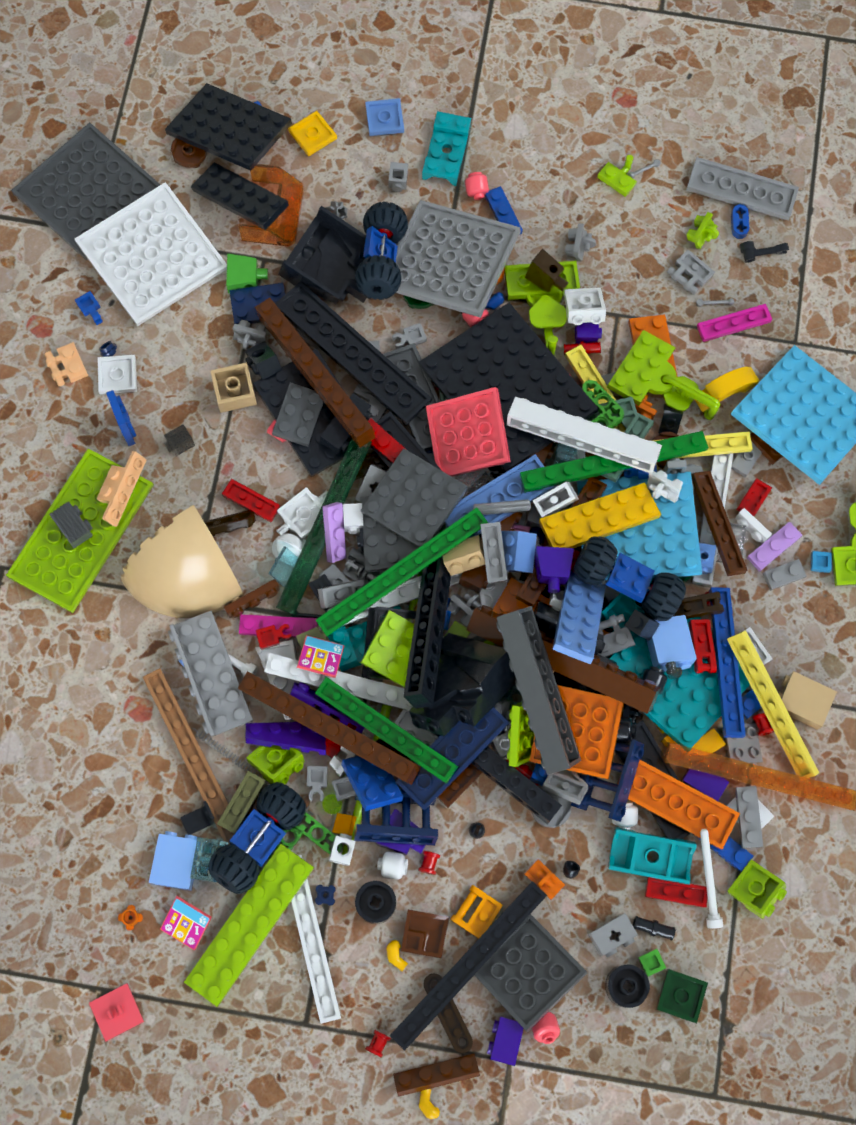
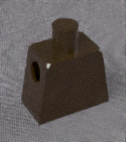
M544 249L531 261L525 276L528 281L546 292H550L554 286L563 292L569 282L561 277L564 267Z

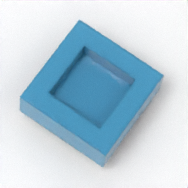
M812 551L810 571L830 573L832 569V553Z

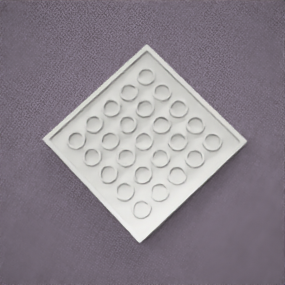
M166 182L75 238L77 245L137 326L227 269L226 262Z

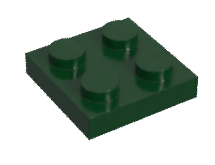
M667 969L656 1010L697 1024L708 982Z

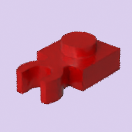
M283 624L277 630L275 625L257 629L256 634L260 649L263 650L280 645L279 639L290 640L293 638L291 634H283L285 629L290 628L289 624Z

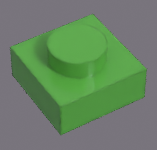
M658 949L638 957L647 977L666 968Z

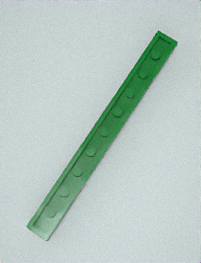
M703 431L655 441L657 444L662 445L657 462L707 451L709 448ZM594 455L520 472L519 476L524 492H530L633 467Z
M476 507L316 619V622L328 637L481 529L480 524L488 523Z

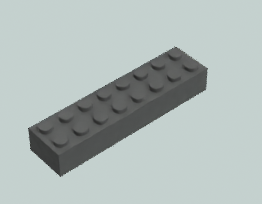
M532 606L496 617L497 628L502 633L504 639L503 647L508 652L510 658L509 666L515 673L516 687L521 692L523 698L522 706L527 711L529 717L528 724L535 735V746L540 751L542 757L541 765L546 770L547 775L570 769L582 760Z

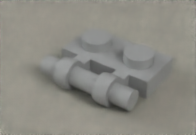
M689 250L676 260L675 265L679 267L677 270L672 266L667 270V273L672 276L671 278L674 281H678L684 286L683 289L687 292L690 291L694 295L699 290L694 284L697 282L702 287L715 273ZM684 272L691 277L689 281L682 276Z
M623 613L617 616L612 615L609 619L600 622L598 633L604 636L603 642L605 647L599 655L607 657L636 645L630 629L627 627L621 629L619 623L626 621ZM613 626L614 632L604 635L602 630Z

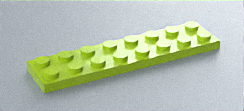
M280 844L258 875L255 885L244 895L184 983L218 1007L315 867L283 844Z

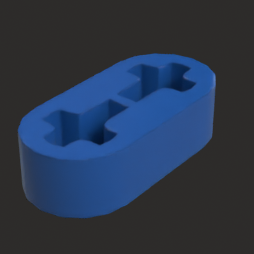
M741 204L736 205L731 213L732 235L737 239L745 238L749 231V211L746 206ZM738 211H740V213L743 214L741 219H739V213H737ZM739 225H741L743 232H740L738 229Z

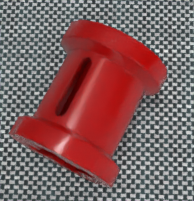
M765 713L752 717L759 731L757 733L758 736L774 732Z
M423 850L424 858L418 871L436 875L435 867L440 855Z
M374 1030L373 1033L375 1035L370 1045L366 1046L365 1049L382 1058V1051L387 1041H390L391 1038Z

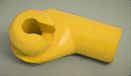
M392 940L386 948L387 959L400 971H403L408 963L399 957L400 942Z

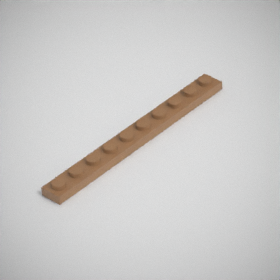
M161 668L143 676V679L203 800L208 803L214 816V822L225 844L228 845L234 834L217 825L228 806V802Z

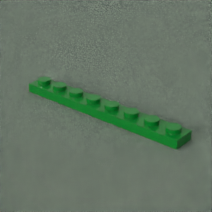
M325 677L315 692L316 695L443 782L448 783L458 768L453 762L328 677Z

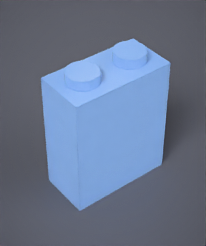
M673 616L667 621L655 620L660 625L650 641L646 639L653 667L662 669L665 672L678 667L680 669L690 668L697 658L686 616Z
M165 831V835L159 834L149 883L192 891L202 843L197 840V836L185 834V838L177 837V833Z

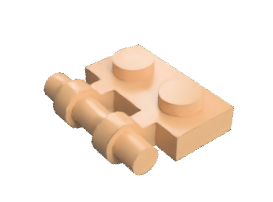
M74 342L56 349L59 354L56 357L53 356L51 351L45 353V362L51 368L52 378L57 382L58 386L65 384L64 378L69 377L72 383L88 376ZM63 363L65 369L59 370L58 364Z

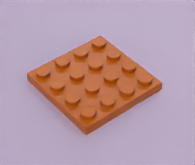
M557 685L582 760L566 770L609 779L624 703L607 695ZM533 740L529 762L541 764L542 757Z

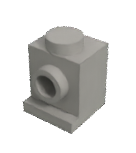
M391 162L388 181L389 188H392L394 192H401L402 189L406 190L408 163Z

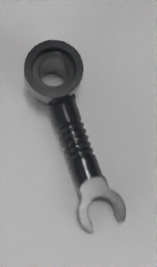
M746 241L739 245L745 263L755 261L756 256L786 254L787 250H789L788 243L756 249L753 241Z

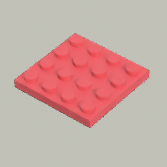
M493 387L426 406L435 463L446 474L453 477L511 462L498 388Z

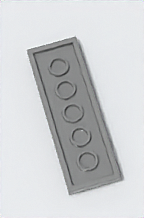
M696 157L686 190L734 205L741 204L748 209L789 221L799 187Z

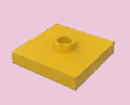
M318 111L313 112L288 128L289 133L308 157L337 139V134Z

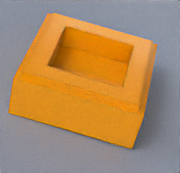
M337 813L332 833L352 836L357 817Z

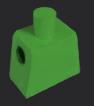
M227 254L226 286L228 293H230L229 290L258 286V279H268V268H258L256 258Z

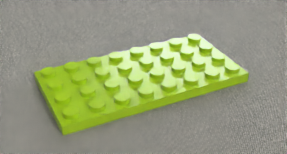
M87 449L6 574L7 578L74 613L154 484L139 476L118 526H112L102 518L108 503L98 501L97 496L111 466L120 465ZM67 502H70L72 506L76 504L82 512L80 518L83 521L87 519L93 528L90 530L93 536L76 548L71 546L49 515Z

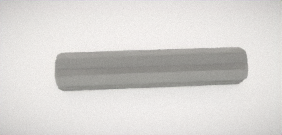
M528 499L474 504L473 509L477 507L482 515L529 511L531 504Z

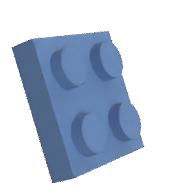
M400 98L365 102L369 136L404 133Z

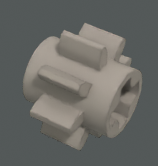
M331 201V206L326 207L327 210L339 218H347L348 209L343 206V202Z

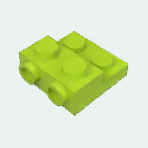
M272 745L271 747L259 746L246 757L248 763L256 768L270 784L276 782L286 784L289 776L294 771L296 773L301 771L305 762L303 754L296 748L286 750L281 749L277 745Z
M752 859L727 891L728 894L744 904L748 910L761 919H764L765 916L770 917L775 910L773 906L777 900L782 901L787 894L785 890L786 883Z

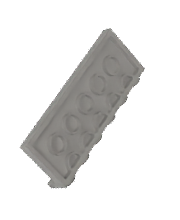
M209 611L175 625H169L171 629L168 631L169 637L177 645L175 653L178 660L182 659L184 664L182 672L184 677L189 678L191 683L188 686L192 697L196 696L198 704H195L199 716L203 715L205 722L202 725L205 733H209L213 737L253 721L244 694L238 689L240 684L213 612Z

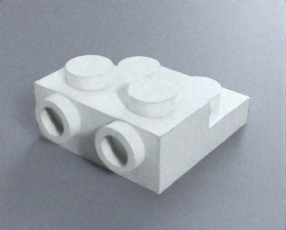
M601 288L564 289L568 323L581 325L587 322H592L593 324L605 322L606 307Z

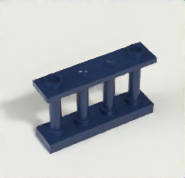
M633 739L630 746L616 742L615 750L628 753L625 765L612 762L611 770L622 773L619 784L580 773L579 778L588 784V790L580 805L571 802L570 806L587 811L590 805L609 811L608 818L621 822L626 812V803L639 761L644 754V744ZM597 786L616 792L613 804L592 798L593 788Z
M400 790L403 794V800L397 803H402V826L390 825V805L382 807L381 826L370 824V810L365 811L362 806V824L356 825L354 841L435 846L438 839V829L430 827V806L425 811L422 809V828H412L410 826V804L417 803L404 790Z

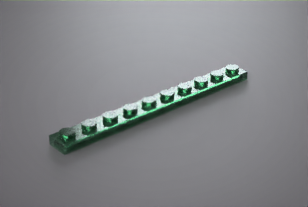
M353 439L351 440L276 606L279 610L295 615L326 545L323 506L335 502H340L343 506L372 441L359 448Z

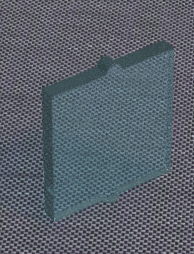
M283 546L268 574L285 589H289L292 581L297 577V572L303 562L287 547Z

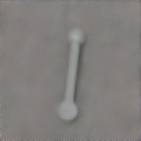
M655 159L652 164L635 172H629L628 175L634 178L635 175L652 167H659L661 162Z
M698 299L696 305L698 307L703 306V304L733 305L734 299L714 301Z

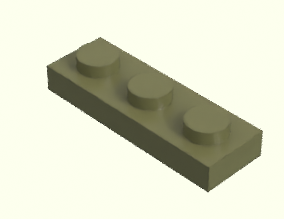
M248 771L217 825L235 834L262 790L266 780Z

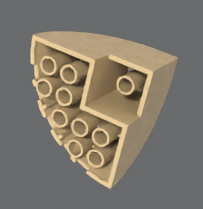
M194 505L172 518L174 522L168 527L161 526L157 529L158 531L155 532L153 539L148 537L140 545V551L138 553L134 552L127 560L128 564L123 568L124 574L121 575L122 583L136 600L147 608L170 617L193 618L212 611L214 614L244 596L230 566Z

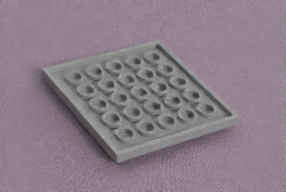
M420 200L408 224L406 234L398 244L396 264L400 269L402 280L396 293L481 318L521 232L520 227Z

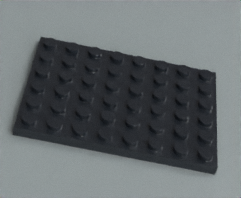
M510 302L419 361L420 367L447 400L493 387L498 388L511 461L499 465L505 473L554 442L507 425V416L515 397L524 398L536 404H543L548 408L561 410L572 416L582 417L584 420L598 412V407Z

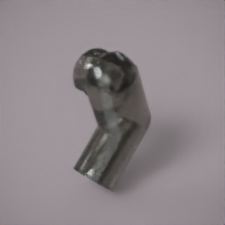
M672 661L665 664L666 673L670 679L681 677L683 671L680 667H676V662Z

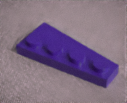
M294 682L290 695L312 707L318 705L324 714L328 716L336 715L340 719L339 722L346 726L348 723L353 724L357 727L356 731L362 734L364 730L362 725L316 695V691L310 689L307 684Z
M299 722L246 723L245 741L247 744L267 747L277 745L281 749L286 750L297 748L301 749V752L309 753L310 751L319 752V755L326 756V737Z

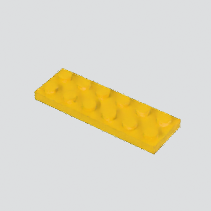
M644 482L540 518L539 524L550 547L576 548L584 545L593 536L603 538L658 519L661 513Z

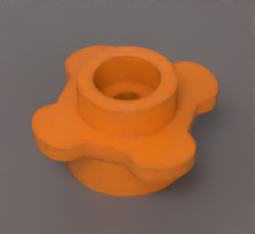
M129 905L127 910L118 915V920L126 925L127 930H133L134 925L143 920V915L138 914L133 905Z

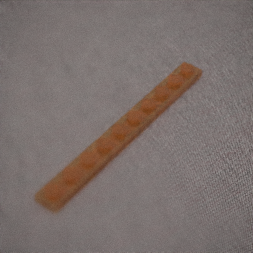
M668 742L664 762L853 811L856 810V790Z

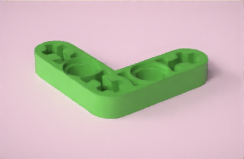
M586 381L582 386V390L598 407V412L600 413L590 422H602L606 427L615 428L623 421L624 410L596 381ZM587 388H594V393L591 390L587 391ZM606 399L608 404L601 406L598 404V401ZM612 412H613L614 414L619 413V417H617V416H613V417H612Z
M306 812L304 815L306 817L305 821L309 825H311V822L315 823L310 827L308 833L305 832L308 828L303 824L297 825L290 830H283L284 832H293L295 834V839L291 843L285 842L284 837L281 840L290 850L305 835L330 854L329 844L325 842L322 845L320 843L326 839L327 834L330 835L328 840L332 843L336 836ZM315 828L323 830V836L320 839L312 837V831ZM342 843L338 845L337 851L339 853L341 852L343 847Z

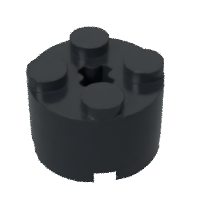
M370 881L362 885L358 890L355 898V907L359 916L364 921L371 924H381L389 920L394 914L396 896L393 889L386 883ZM376 897L377 900L381 899L382 901L379 903L378 908H376L374 905H370V903L373 902L372 898Z
M630 964L621 965L608 973L605 981V991L613 1004L622 1008H634L641 1005L647 998L650 991V983L647 975L640 968ZM625 981L632 985V988L628 989L629 992H627V989H623Z

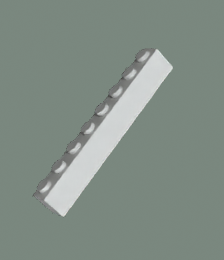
M515 397L507 416L508 426L651 474L654 471L662 445L654 441H648L636 435H630L618 429L603 426L597 422L593 423L584 420L582 417L572 416L561 410H554L524 398Z

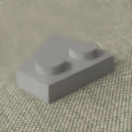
M563 770L549 774L543 784V790L580 805L588 790V784L579 778L576 772Z

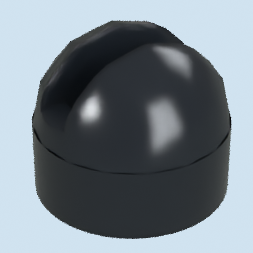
M480 822L471 824L469 828L470 836L474 839L483 837L485 833L484 825ZM476 826H481L478 835H475Z
M566 861L563 867L564 876L569 879L575 878L580 871V866L574 861Z

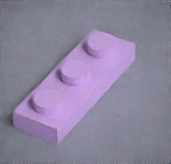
M335 502L323 506L327 562L330 563L346 558L342 503Z
M788 522L753 551L747 559L760 572L803 535L791 522Z

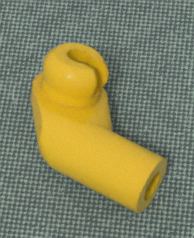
M431 1089L423 1090L420 1092L419 1108L426 1118L436 1119L440 1114V1110L430 1102Z

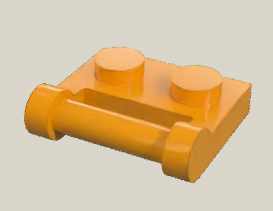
M472 885L465 901L456 915L453 914L450 920L479 939L490 927L503 905ZM478 896L482 901L468 923H466L462 919Z

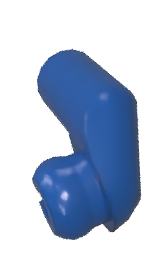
M501 292L495 293L489 299L486 308L496 309L504 302V295Z

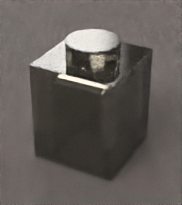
M184 424L164 435L166 449L169 453L173 452L175 456L195 446L193 438Z

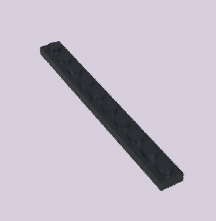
M532 881L389 1036L405 1051L547 895Z

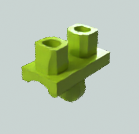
M707 212L706 216L697 215L694 220V226L698 230L689 229L687 232V240L695 243L697 249H701L705 241L717 239L719 236L718 226L712 221L713 214Z

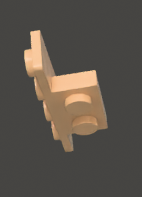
M132 451L125 467L111 466L97 496L98 501L108 503L102 517L103 520L115 527L118 526L146 463V459L136 451Z

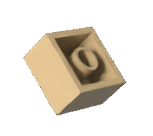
M247 362L210 371L220 413L257 405Z

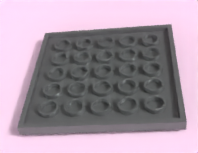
M89 122L11 191L13 195L85 260H88L75 242V238L154 190L160 184Z

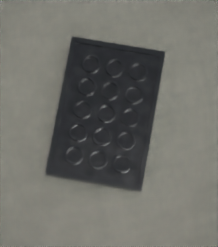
M206 83L165 128L167 135L252 171L291 126L292 121L287 116Z
M317 348L312 350L314 354L318 357V359L322 362V364L325 366V368L329 371V373L339 384L338 380L328 367L327 363L325 362ZM293 362L283 366L282 371L253 383L254 389L275 421H277L290 382L314 390ZM323 403L309 446L288 441L311 477L369 445L367 443L359 448L351 437L349 440L350 445L346 451H341L337 455L321 444L320 436L335 417L325 403Z

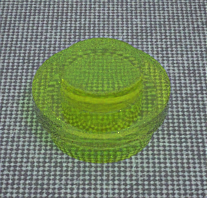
M335 794L327 795L322 802L324 811L328 814H337L342 809V800L337 801Z

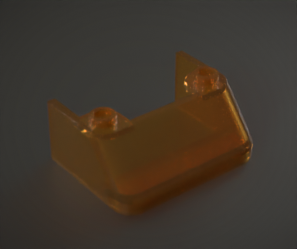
M257 164L250 171L252 181L279 184L277 195L286 199L289 206L266 230L258 226L239 224L241 240L244 242L291 246L296 242L304 194L303 184L278 166Z

